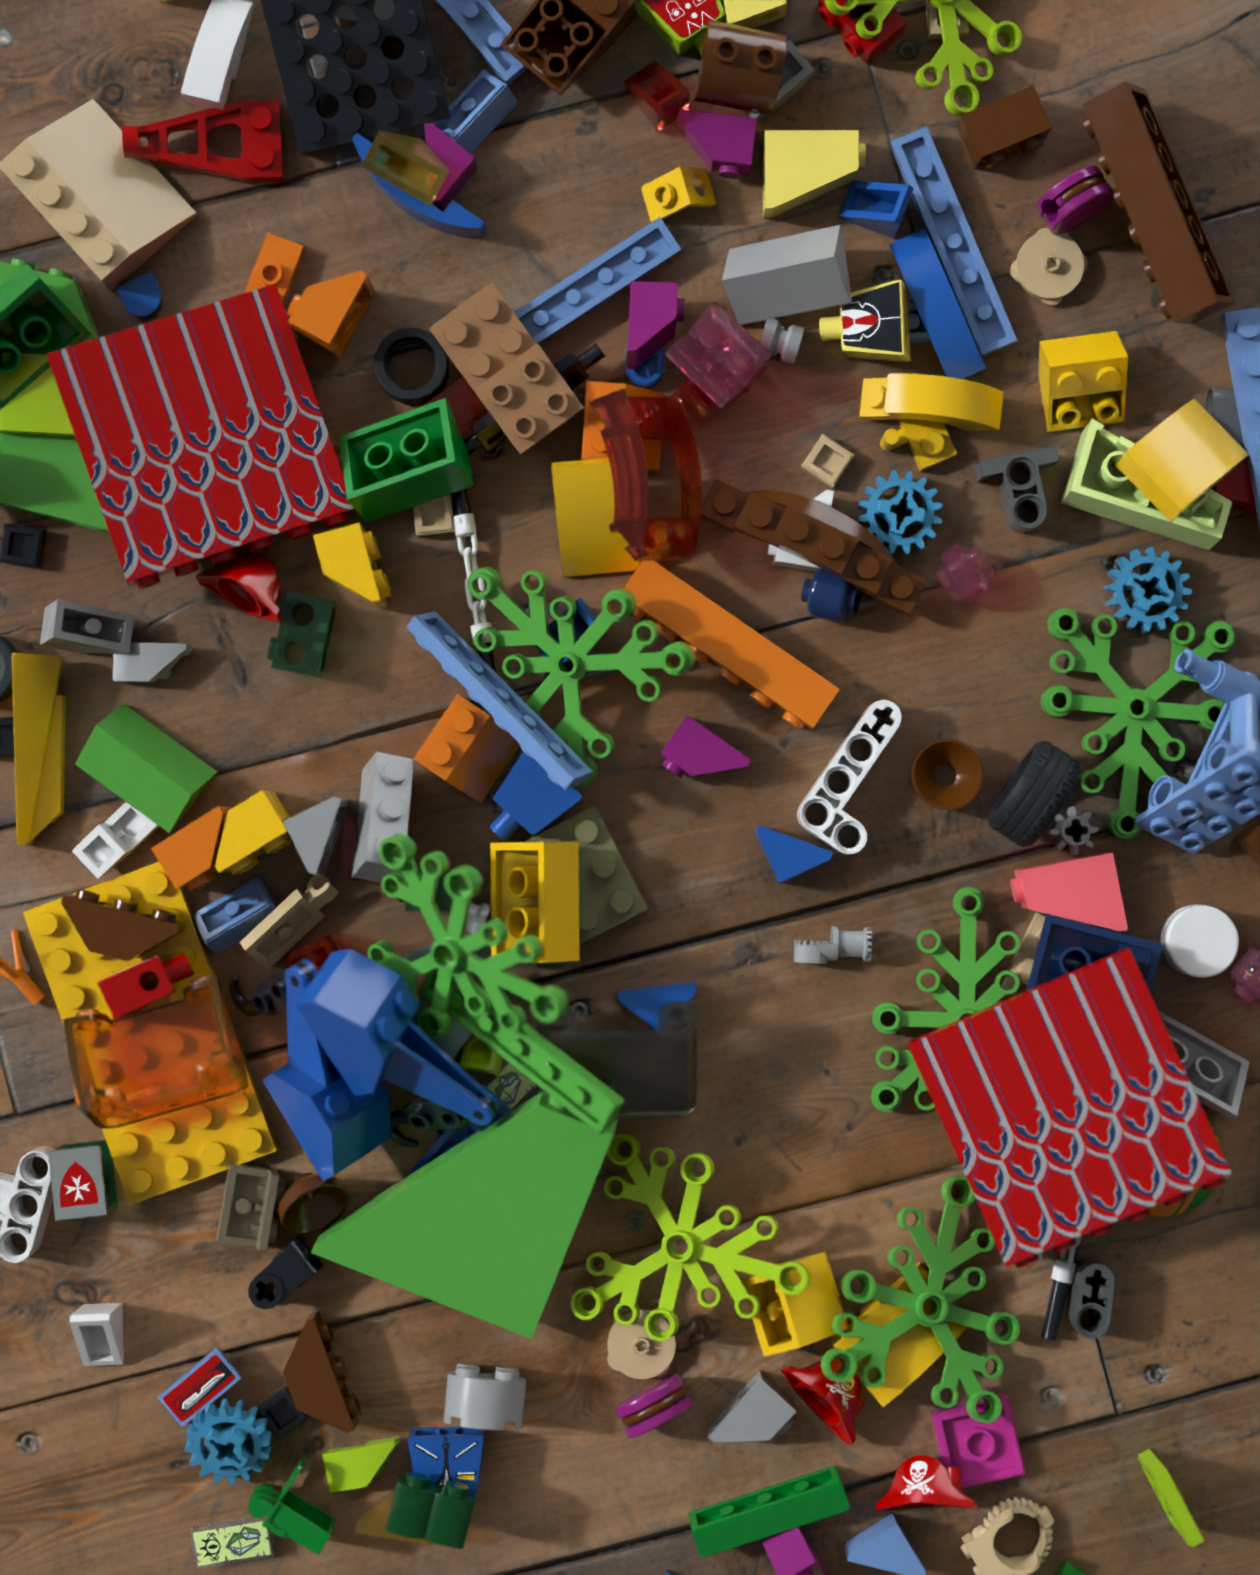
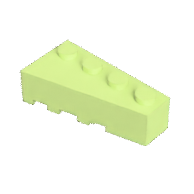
M1093 418L1090 420L1081 433L1061 504L1206 550H1210L1222 539L1232 505L1230 500L1210 489L1197 502L1190 505L1175 520L1170 522L1116 466L1122 456L1135 444L1123 436L1119 438L1103 428L1104 425Z

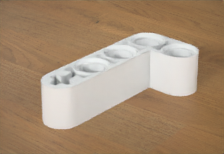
M879 700L865 709L797 810L798 822L806 831L842 854L857 853L864 848L867 842L865 827L842 809L901 723L899 707L889 700ZM886 709L889 712L887 719L891 723L890 726L887 724L880 726L875 732L874 736L881 737L878 743L871 734L862 732L861 728L864 726L867 731L872 729L877 721L873 712L879 713ZM854 740H863L868 744L870 754L865 761H857L851 756L850 746ZM834 771H839L847 777L848 786L843 793L837 794L829 789L828 778ZM813 803L820 804L826 812L824 822L818 826L811 825L805 817L807 807ZM846 825L853 827L858 834L856 844L850 848L843 847L838 841L839 830Z

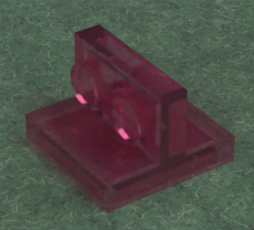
M716 301L705 309L689 332L672 344L665 354L721 409L762 375L767 369L765 366L766 362L772 356Z

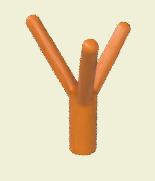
M14 929L11 931L15 969L0 957V976L11 980L34 1006L45 997V994L24 971L19 932Z

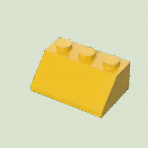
M579 842L490 843L491 920L500 919L508 928L507 939L496 946H491V957L514 947V944L521 938L533 935L541 942L542 953L531 962L579 961ZM491 928L492 934L497 937L496 931ZM525 944L526 951L531 954V949Z

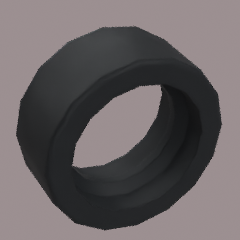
M404 327L391 332L380 343L375 354L374 371L382 389L393 400L404 405H421L434 400L444 390L449 379L450 363L444 349L432 333L421 328ZM407 344H418L425 347L432 354L435 361V372L431 380L425 386L417 389H406L399 386L392 379L389 371L393 353Z

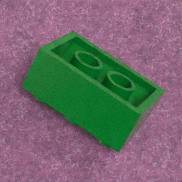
M28 264L0 287V374L15 372L22 363L21 353L46 355L80 344L91 335ZM2 352L12 353L8 361L1 362ZM48 360L3 401L0 398V409L50 368Z
M446 398L339 436L347 500L367 523L474 486L469 453Z

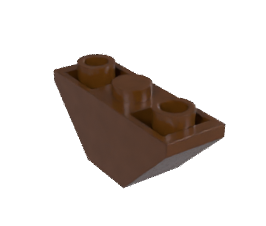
M77 889L75 895L68 894L62 896L61 904L90 952L124 961H131L141 957L180 934L185 928V923L175 921L177 914L159 909H153L152 915L137 911L138 904L121 899H115L114 905L99 901L100 894Z
M319 1311L311 1313L305 1322L283 1370V1375L296 1410L348 1433L355 1430L359 1422L358 1417L362 1415L360 1403L355 1393L349 1394L344 1380L348 1379V1372L341 1356L336 1357L331 1342H334L335 1338L328 1319L322 1320Z

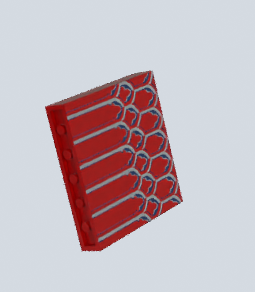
M276 284L46 354L128 586L136 584L138 590L148 588L161 582L159 576L174 572L176 577L188 575L199 570L197 566L199 563L212 559L214 565L235 559V551L250 547L252 553L261 551L274 545L272 539L287 535L289 540H294L310 534V527L325 523L326 528H331L349 521L347 515L352 514L354 507L347 500L344 476L292 328L288 323V317Z
M1128 947L908 1041L907 1045L1006 1267L1014 1263L1016 1268L1032 1264L1039 1259L1038 1253L1052 1248L1054 1253L1066 1250L1076 1244L1074 1239L1087 1233H1089L1090 1237L1102 1235L1113 1229L1111 1225L1113 1222L1125 1217L1128 1222L1141 1219L1150 1214L1149 1207L1164 1202L1165 1206L1177 1204L1188 1198L1186 1192L1200 1186L1203 1191L1216 1188L1225 1183L1224 1176L1231 1174V1170Z

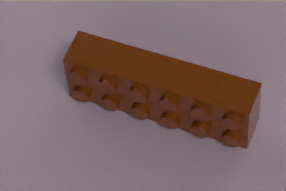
M1125 81L1082 104L1087 114L1082 118L1084 126L1092 139L1097 138L1102 150L1098 153L1099 162L1107 175L1111 173L1117 188L1113 189L1114 198L1122 211L1127 210L1132 222V224L1128 225L1130 236L1137 247L1142 246L1147 258V260L1143 261V266L1152 283L1157 282L1162 296L1158 298L1165 317L1167 319L1172 318L1174 323L1192 324L1235 304L1146 89Z

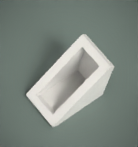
M122 1303L83 1304L70 1315L69 1321L83 1365H123Z

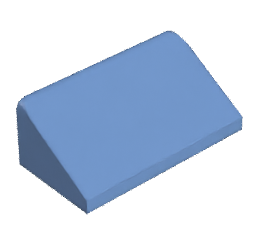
M483 69L449 106L452 118L437 121L433 124L471 154L518 102L505 83Z
M258 875L192 915L205 944L215 954H220L245 938L278 905L262 877Z

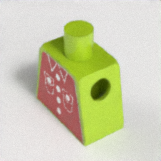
M638 0L639 14L678 55L684 54L694 46L702 55L708 20L725 23L726 15L720 0Z

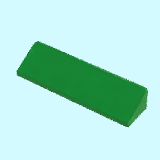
M831 1466L688 1513L698 1553L701 1557H707L848 1511L850 1506L837 1466Z

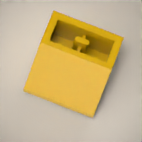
M1117 331L1040 341L1039 380L1045 424L1048 432L1086 427L1092 418L1103 425L1124 422L1128 355Z
M360 523L313 535L323 574L377 608H388L386 597L392 596L386 573L383 574L382 569L378 570L375 560L382 559L376 536H373L371 531L367 532Z
M261 790L228 811L215 863L219 873L232 872L233 875L237 873L243 874L260 863L257 856L264 852L275 854L293 843L283 822L290 817L275 792Z
M826 1251L791 1260L803 1263L810 1272L809 1286L803 1292L796 1295L783 1293L778 1288L776 1281L751 1274L741 1279L748 1292L755 1294L761 1302L759 1313L752 1317L764 1357L801 1348L836 1334L832 1328V1321L837 1314L844 1312ZM791 1261L779 1263V1265H783V1264L788 1263V1262H791ZM791 1270L788 1278L792 1284L798 1285L801 1282V1274L797 1270ZM747 1299L750 1313H752L754 1304L750 1299ZM846 1318L840 1324L842 1331L849 1329Z

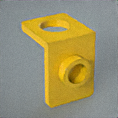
M679 166L643 185L641 188L651 222L659 217L663 220L689 206L711 207L716 204L710 179L705 168ZM693 177L701 183L703 197L694 189Z

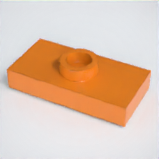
M267 232L244 293L276 284L284 305L305 247Z

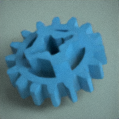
M893 470L890 473L888 482L882 476H878L875 479L877 489L867 486L864 490L865 495L870 498L869 501L861 500L858 503V508L866 511V514L858 517L857 522L859 524H867V530L882 544L888 545L887 549L891 554L895 552L897 547H900L903 556H908L911 549L910 545H914L919 551L925 547L922 537L933 540L936 534L930 527L942 524V519L934 516V512L939 511L943 505L938 502L933 503L931 499L938 492L937 489L934 488L926 491L923 488L927 480L925 477H922L917 483L912 481V471H908L903 479H899L896 470ZM898 488L895 497L892 499L877 500L884 492ZM913 493L920 498L924 508L917 506L912 498ZM903 499V512L909 514V516H906L896 529V514L890 512V510H894ZM875 518L882 519L888 529L887 534L879 528ZM908 527H922L915 535L902 538L904 530Z
M1149 547L1145 550L1144 557H1142L1140 551L1135 549L1130 552L1131 562L1127 558L1121 557L1116 561L1121 570L1111 569L1108 571L1107 575L1114 580V583L1104 586V591L1113 593V598L1106 602V606H1116L1118 608L1113 618L1118 620L1125 616L1128 619L1126 622L1127 629L1130 630L1139 623L1141 633H1147L1150 631L1151 624L1153 623L1155 629L1160 631L1165 629L1164 619L1172 624L1179 620L1175 610H1187L1188 605L1181 599L1192 594V590L1183 587L1182 582L1189 579L1190 575H1179L1177 570L1182 562L1178 560L1172 564L1169 563L1170 552L1164 551L1158 557H1155L1154 547ZM1150 565L1143 575L1130 572L1136 566ZM1166 575L1171 582L1172 590L1168 588L1165 580ZM1149 582L1151 583L1150 591L1155 593V595L1145 598V590L1140 586ZM1123 590L1126 591L1131 602L1130 605L1127 604L1124 598ZM1152 605L1166 608L1158 615H1145Z
M223 1399L220 1408L217 1409L210 1402L207 1404L204 1413L199 1411L195 1413L192 1424L188 1426L185 1436L188 1439L184 1449L185 1452L192 1453L189 1461L191 1466L202 1465L199 1474L201 1477L211 1472L214 1474V1483L218 1484L222 1476L228 1478L230 1485H234L236 1476L241 1475L244 1480L248 1481L250 1480L252 1469L257 1472L262 1470L264 1460L269 1458L272 1432L265 1431L268 1423L267 1418H260L258 1420L255 1418L258 1408L254 1406L245 1411L243 1410L242 1400H239L235 1407H230L228 1400Z

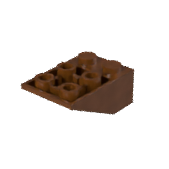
M535 0L500 46L561 96L615 43L638 13L635 1Z

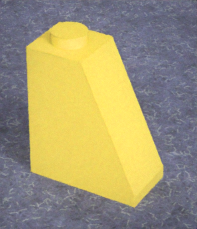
M765 130L763 138V218H773L841 187L852 180L854 181L859 167H865L866 145L865 143H859V130Z

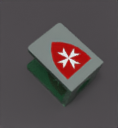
M106 1140L64 1144L60 1146L59 1150L49 1152L48 1158L55 1221L107 1215L118 1207L113 1158Z

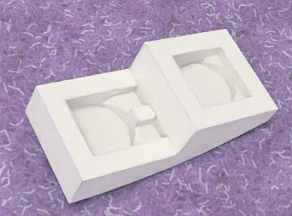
M125 802L104 823L98 824L72 852L97 879H101L146 840L159 826Z

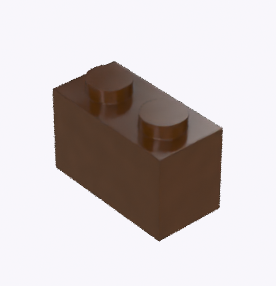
M1034 85L961 115L956 126L974 169L986 165L987 169L997 167L1009 159V154L1019 150L1023 154L1035 151L1045 144L1043 140L1046 139L1052 129Z

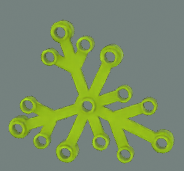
M835 0L824 1L827 9L838 16L848 14L856 6L874 5L871 11L865 13L856 23L858 35L863 39H872L882 30L883 20L896 3L920 0H844V6L838 5ZM928 0L932 6L938 9L943 44L931 61L918 69L915 77L916 82L922 89L929 90L934 88L942 80V72L947 66L950 88L945 94L944 103L951 114L961 116L977 107L979 92L973 84L980 85L990 79L993 74V65L988 59L980 58L960 41L956 12L987 38L989 49L997 56H1008L1018 49L1022 42V33L1020 28L1011 21L995 23L970 0ZM864 20H869L873 23L874 31H868L865 28ZM997 36H1002L1005 39V47L999 44ZM976 65L983 68L984 77L977 75L975 71ZM964 67L967 69L966 73L970 82L965 80ZM925 70L933 74V82L926 80L924 76ZM954 95L962 98L963 107H959L956 104Z
M627 1133L613 1136L607 1150V1156L614 1164L625 1165L635 1184L629 1183L627 1178L622 1175L611 1176L604 1183L605 1194L615 1200L625 1198L647 1204L662 1229L664 1237L661 1241L660 1250L634 1266L612 1260L607 1253L602 1251L591 1254L586 1260L588 1272L593 1276L607 1275L614 1278L598 1288L584 1287L572 1295L570 1306L576 1317L582 1320H590L599 1316L604 1309L605 1302L622 1292L620 1303L614 1309V1318L619 1324L624 1326L636 1322L640 1316L637 1299L642 1279L667 1264L658 1309L651 1311L646 1316L644 1322L647 1335L655 1341L668 1340L678 1331L679 1321L674 1310L684 1269L697 1290L698 1302L703 1307L712 1308L721 1303L723 1299L722 1288L710 1281L699 1260L714 1265L735 1301L736 1313L745 1319L752 1318L759 1313L761 1302L755 1294L748 1292L737 1271L776 1281L778 1288L788 1295L799 1294L809 1286L810 1272L801 1262L791 1261L779 1265L739 1254L758 1241L769 1240L777 1235L779 1224L770 1215L757 1218L752 1227L719 1247L702 1244V1242L723 1229L730 1230L737 1227L741 1221V1213L738 1208L733 1205H726L720 1207L714 1217L694 1228L703 1185L712 1179L715 1171L714 1163L708 1155L704 1153L690 1154L681 1163L680 1172L687 1184L677 1223L662 1198L667 1170L671 1169L675 1164L676 1157L674 1152L668 1147L654 1149L649 1158L651 1170L650 1174H648L639 1158L641 1147L637 1138ZM623 1142H628L632 1148L630 1155L627 1157L620 1151V1146ZM661 1151L668 1155V1163L665 1166H661L657 1162V1155ZM697 1161L705 1165L706 1171L703 1176H698L694 1172V1164ZM614 1180L620 1181L623 1186L622 1192L619 1195L615 1194L611 1189ZM725 1210L731 1211L734 1215V1221L731 1225L725 1224L722 1220V1214ZM763 1220L769 1221L772 1225V1232L769 1235H764L760 1231L759 1226ZM679 1238L687 1242L688 1249L685 1253H680L676 1249V1242ZM596 1257H601L604 1260L605 1267L602 1271H598L594 1267L593 1262ZM791 1270H797L801 1274V1282L798 1285L792 1284L788 1278ZM706 1288H712L716 1293V1299L712 1303L708 1302L704 1297ZM587 1295H591L596 1301L593 1310L588 1309L585 1305ZM745 1298L750 1299L754 1304L752 1313H746L742 1309V1301ZM623 1306L631 1308L633 1315L630 1320L622 1317L621 1309ZM660 1316H664L669 1320L670 1326L667 1331L660 1329L658 1326Z

